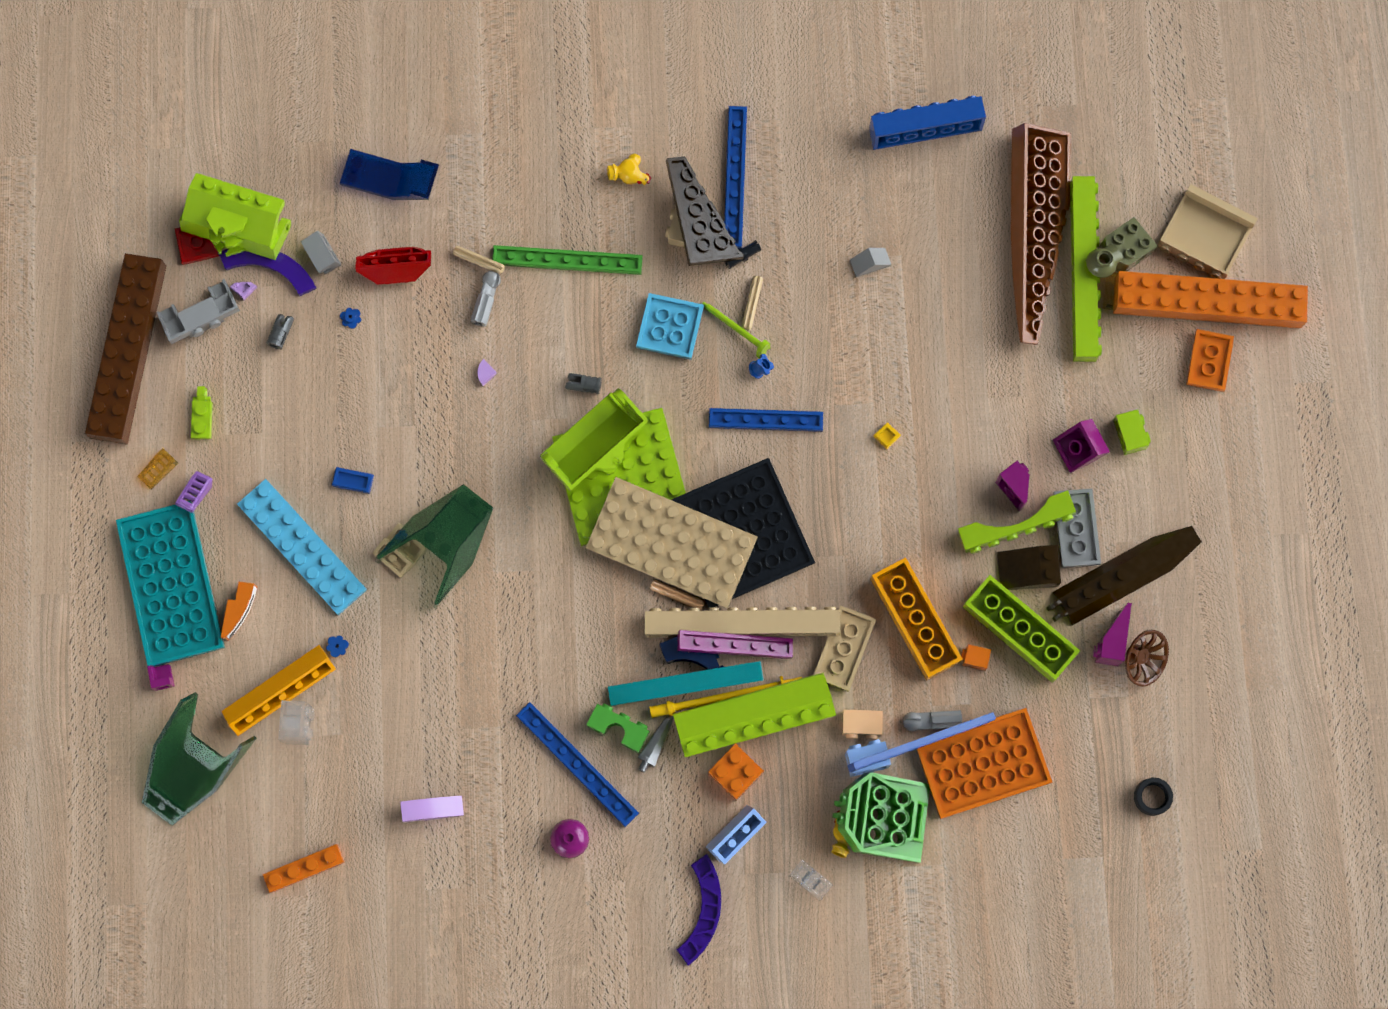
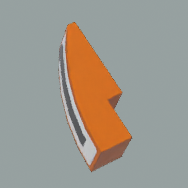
M238 582L236 599L227 600L221 633L222 639L229 641L245 621L257 591V586L254 583Z

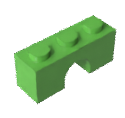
M603 703L602 706L597 704L586 724L587 727L604 736L610 727L615 725L622 727L625 735L621 744L639 754L650 734V731L647 730L648 726L639 721L636 724L631 722V717L622 712L619 715L612 712L613 708Z

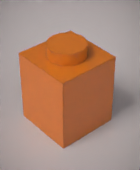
M968 644L966 649H962L961 652L962 666L986 671L991 649Z

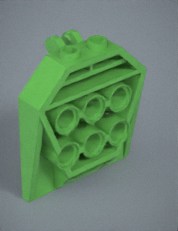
M873 772L864 773L843 789L839 801H834V805L841 809L839 813H833L832 818L837 819L838 830L853 852L921 863L930 788L927 783ZM876 790H879L881 793L879 800L875 796ZM898 794H901L903 797L902 803H899L897 800ZM874 809L878 812L877 819L873 817ZM897 813L900 816L899 823H897L895 820V815ZM872 829L876 833L874 839H872L870 836V831ZM894 833L898 836L896 843L892 839Z

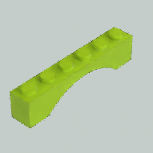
M1067 490L1050 496L1045 505L1035 515L1019 524L994 527L975 522L958 528V532L965 552L974 554L980 552L981 548L987 545L991 548L999 545V541L1005 539L1007 541L1015 540L1019 534H1032L1039 527L1043 526L1046 529L1054 526V522L1060 520L1062 522L1070 521L1076 515V510Z

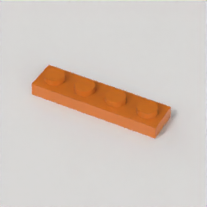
M335 844L263 874L269 893H273L345 862L338 844Z

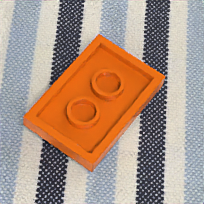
M1196 329L1186 385L1220 392L1225 391L1234 336Z

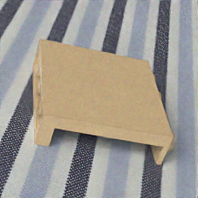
M1190 184L1157 247L1164 253H1171L1177 256V259L1182 262L1194 265V268L1199 271L1210 273L1213 278L1225 279L1258 218Z

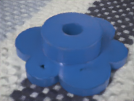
M347 308L346 312H342L340 318L343 320V326H348L351 329L356 328L357 323L361 322L360 311Z
M340 635L330 637L328 639L329 645H327L326 649L332 657L336 658L346 653L345 649L348 648L349 643L347 640H343V637Z

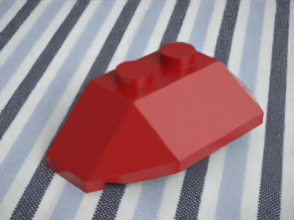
M418 247L378 249L368 252L363 256H357L355 270L377 285L415 282L431 266L432 253L431 250H424Z

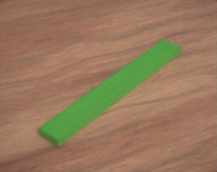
M493 245L492 260L504 266L641 275L643 255Z

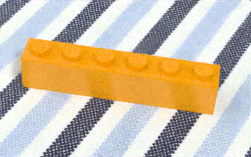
M318 645L221 712L228 725L239 736L332 673L336 668L322 647Z

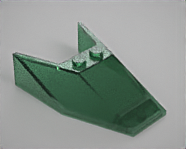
M463 484L412 516L377 555L376 562L379 564L385 556L411 540L421 543L447 565L434 602V608L437 609L473 565L493 507Z
M196 692L179 701L153 745L142 803L172 826L220 788L257 739L255 736L239 744L238 748L227 757H223L192 733V724L198 699Z

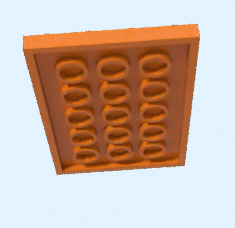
M1027 708L996 717L990 723L916 749L940 819L1053 783Z

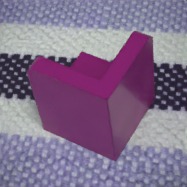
M171 665L147 666L151 689L158 691L175 687Z

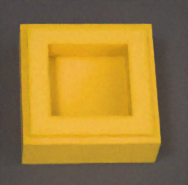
M888 422L874 434V438L886 449L901 436Z

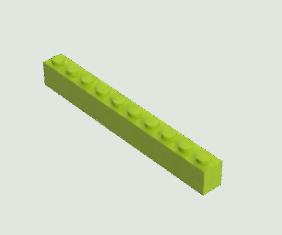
M1072 176L1070 181L1073 362H1096L1102 354V345H1099L1098 338H1101V326H1098V320L1101 319V308H1098L1101 291L1097 290V283H1100V277L1094 276L1087 268L1086 263L1090 252L1097 249L1100 243L1099 236H1096V230L1099 229V218H1096V212L1099 210V201H1096L1095 195L1098 194V183H1095V176Z

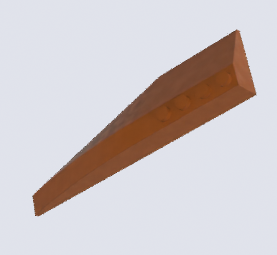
M1023 123L1012 129L1011 256L1020 343L1038 345L1043 325L1042 316L1047 308L1045 303L1051 290L1049 288L1050 281L1053 280L1059 255L1058 246L1063 238L1061 233L1067 220L1065 215L1070 207L1071 133Z

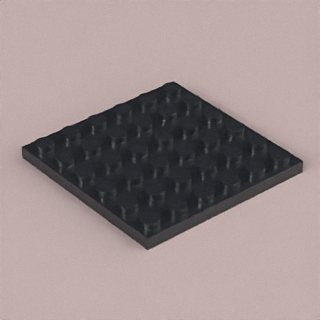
M769 458L671 499L674 502L758 537L732 599L815 564ZM705 599L708 608L718 606V604Z

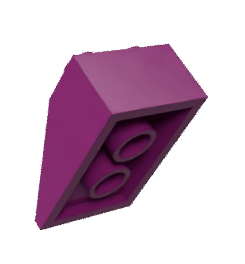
M1127 603L1120 610L1096 646L1094 645L1092 656L1095 657V663L1119 666L1125 661L1132 603Z

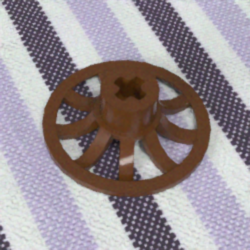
M1153 629L1146 630L1139 634L1128 648L1125 669L1127 677L1133 684L1141 687L1148 686L1154 683L1163 673L1169 656L1168 641L1163 633ZM1152 634L1151 640L1147 643L1145 636ZM1158 636L1161 639V642L1155 646H1152L1156 642ZM1164 647V655L1151 654ZM1150 659L1163 660L1160 668L1154 665ZM1146 666H1148L1155 672V675L1152 678H1150V674ZM1137 668L1136 675L1133 677L1130 670ZM1143 671L1144 681H1137Z

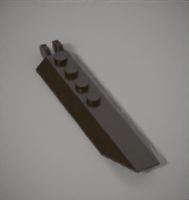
M1193 526L1152 537L1052 592L1058 598V601L1049 605L1046 609L1052 611L1061 605L1064 611L1056 614L1052 619L1056 622L1068 616L1073 626L1169 573L1202 541Z

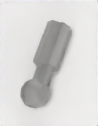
M488 271L483 276V286L480 294H478L471 317V323L483 327L487 325L494 302V294L496 288L501 283L500 275L494 271Z
M961 710L923 713L909 712L903 718V725L909 731L945 729L962 723Z

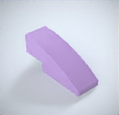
M462 796L400 802L402 822L404 823L464 816Z

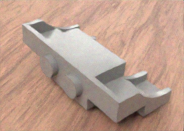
M225 279L217 285L207 287L212 297L179 313L174 304L161 312H156L171 344L188 336L190 338L199 337L204 331L219 327L224 322V318L240 311Z

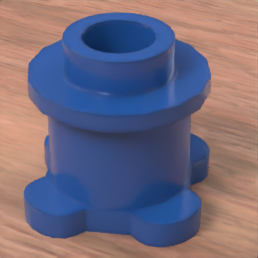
M761 354L760 359L749 363V372L757 379H760L763 375L770 374V370L774 369L773 363L768 360L765 354Z

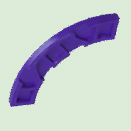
M228 249L221 251V255L219 254L226 271L240 266L258 265L282 274L294 286L299 296L317 289L311 277L301 265L279 252L276 260L247 251L226 257L225 253L228 252Z
M707 854L691 865L701 889L702 903L700 916L692 934L676 949L688 966L703 953L716 931L721 913L720 882L714 865Z

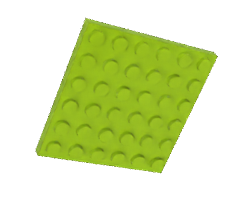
M663 408L642 413L649 421L624 443V458L622 463H613V465H616V468L606 473L593 470L572 490L569 491L566 488L581 546L588 544L615 477L670 500L686 493ZM563 434L552 436L553 443Z

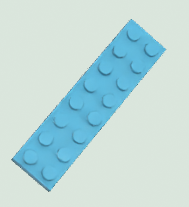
M267 479L262 481L237 503L338 616L367 591L364 585Z

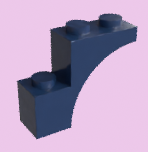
M678 636L659 644L667 664L690 662L706 670L724 667L718 664L717 659L720 658L718 654L678 651Z

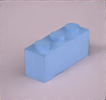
M746 805L707 844L706 848L719 862L726 864L767 822L754 808Z

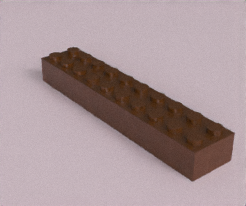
M127 253L124 255L85 434L90 439L128 445L167 267L162 259Z

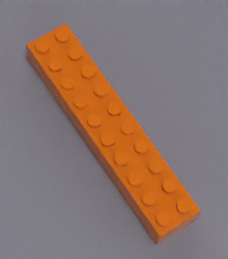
M1119 271L1114 280L1113 314L1302 328L1307 323L1308 286L1128 271Z

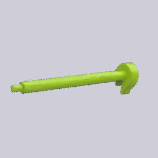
M705 302L702 303L707 311L758 347L756 357L759 359L761 354H766V351L771 348L767 340L761 342L712 305Z

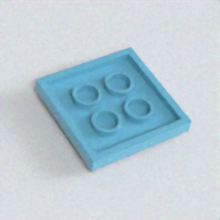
M649 293L636 348L692 360L704 305Z

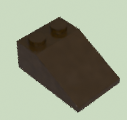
M1058 545L1035 546L997 552L999 581L1008 590L1058 587L1061 584Z

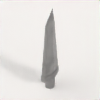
M673 716L663 720L639 754L638 758L642 760L638 768L640 771L645 773L649 765L655 767L673 722Z

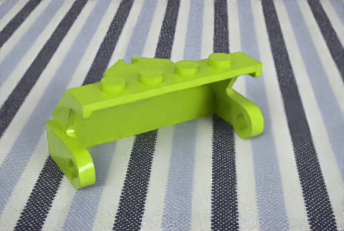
M196 173L188 188L185 207L179 219L181 231L211 240L220 255L222 254V249L227 248L226 257L247 251L276 260L290 231L291 220L282 217L279 221V215L285 205L283 199Z
M617 388L540 455V458L570 491L593 470L606 473L616 468V465H613V463H622L624 443L649 420L621 389Z

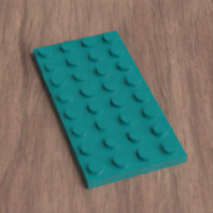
M171 505L117 519V529L147 666L152 665L156 667L224 649V641L221 638L222 632L194 511L191 513L177 505Z

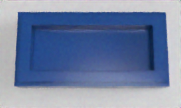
M336 467L332 486L370 494L374 475Z

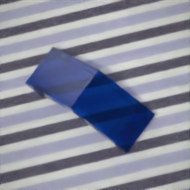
M350 149L340 185L391 200H429L439 164L422 159L416 163H399Z

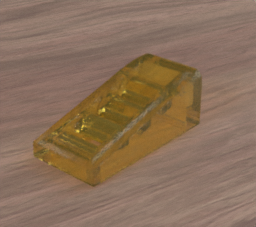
M162 448L137 477L152 490L179 463ZM163 458L168 461L167 465L162 461ZM158 463L164 467L162 470L156 466ZM153 468L159 473L157 476L151 472ZM147 474L154 479L152 482L145 477Z

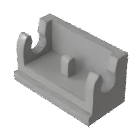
M316 231L301 241L318 273L324 272V274H327L341 266L329 242L321 232Z

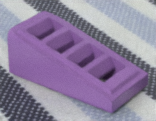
M196 471L175 502V505L193 513L212 488V478ZM185 498L192 501L193 503L191 504L185 501Z

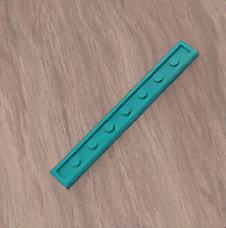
M761 661L608 686L610 705L614 706L764 681Z

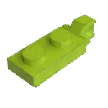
M197 386V397H193L191 439H211L213 403L211 397L207 396V388L205 386Z

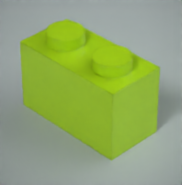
M1138 409L1118 414L1114 417L1113 422L1124 455L1148 448L1151 442L1148 432H1145L1143 426L1145 425L1143 415L1139 414Z

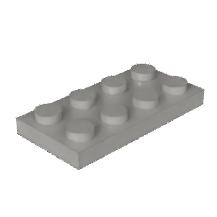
M1093 489L1068 490L1076 510V515L1070 521L1062 522L1060 520L1056 522L1061 567L1101 565ZM1054 491L1053 495L1059 494L1064 491Z

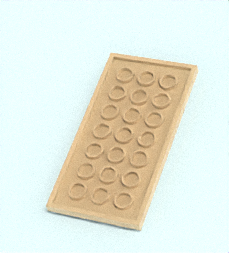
M615 477L586 548L728 608L758 537Z

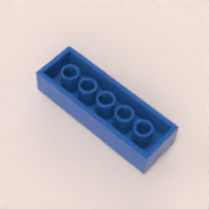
M968 96L963 100L951 99L946 103L933 102L929 106L921 107L916 105L906 110L895 109L889 113H875L871 116L869 126L873 150L982 131L986 119L982 96Z

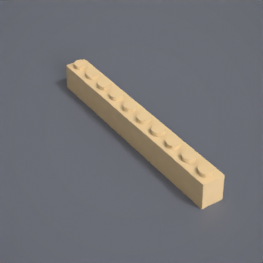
M731 607L727 608V611H719V608H708V611H700V608H689L688 611H681L680 608H670L669 611L651 608L650 611H645L646 638H675L678 636L679 630L766 637L840 636V610H836V607H824V610H816V607H805V610H797L796 607H786L785 610H778L776 607H767L766 610L749 607L746 610H739V608Z

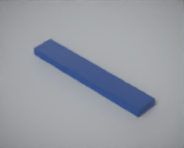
M709 408V428L823 432V412Z

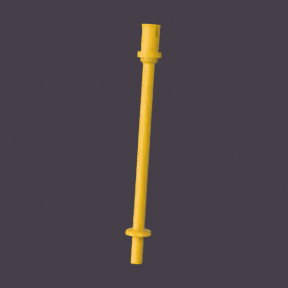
M780 676V681L679 703H673L669 700L664 704L649 706L651 717L654 718L668 714L673 716V713L678 710L715 703L798 680L802 677L783 680V676Z

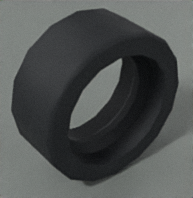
M1151 777L1137 785L1134 791V802L1142 813L1156 816L1165 813L1171 807L1173 792L1166 781ZM1156 785L1164 791L1165 801L1160 807L1150 808L1143 802L1142 793L1147 786Z

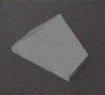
M868 248L850 259L856 277L891 266L885 248Z

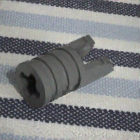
M278 314L266 344L275 349L282 350L294 318L292 316L285 318L283 314Z
M574 373L568 374L569 382L566 383V389L600 394L601 377L597 378Z

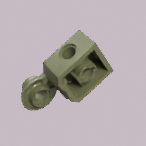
M1133 217L1107 235L1100 244V248L1090 252L1086 260L1087 268L1094 276L1100 278L1111 276L1115 271H1128L1150 256L1158 245ZM1099 259L1105 260L1106 264L1101 263Z

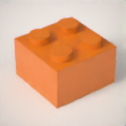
M736 743L708 771V774L736 801L764 773V770Z

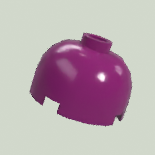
M562 820L551 831V846L555 853L561 857L568 859L576 858L583 854L588 847V830L578 820Z

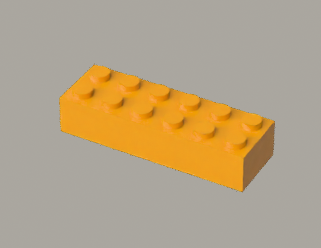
M906 557L871 576L872 584L926 681L961 663L963 660Z

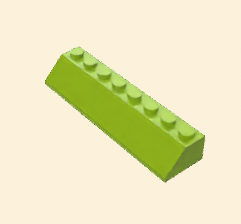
M824 672L673 714L684 757L836 716Z

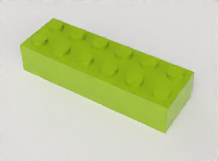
M991 575L986 578L963 606L967 612L1051 683L1059 677L1080 652L1076 646Z

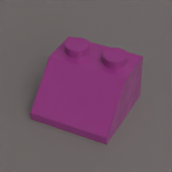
M1092 419L1077 423L1053 439L1070 473L1097 461L1110 452Z
M1017 460L999 474L995 483L1020 512L1027 503L1030 474L1028 473L1027 466L1024 463L1020 464Z

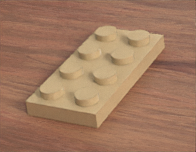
M840 605V636H828L814 675L824 672L827 684L849 692L876 619Z

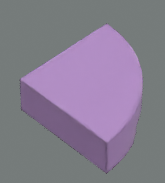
M236 282L230 288L245 300L257 286L251 282Z
M484 359L478 367V378L482 386L497 374Z

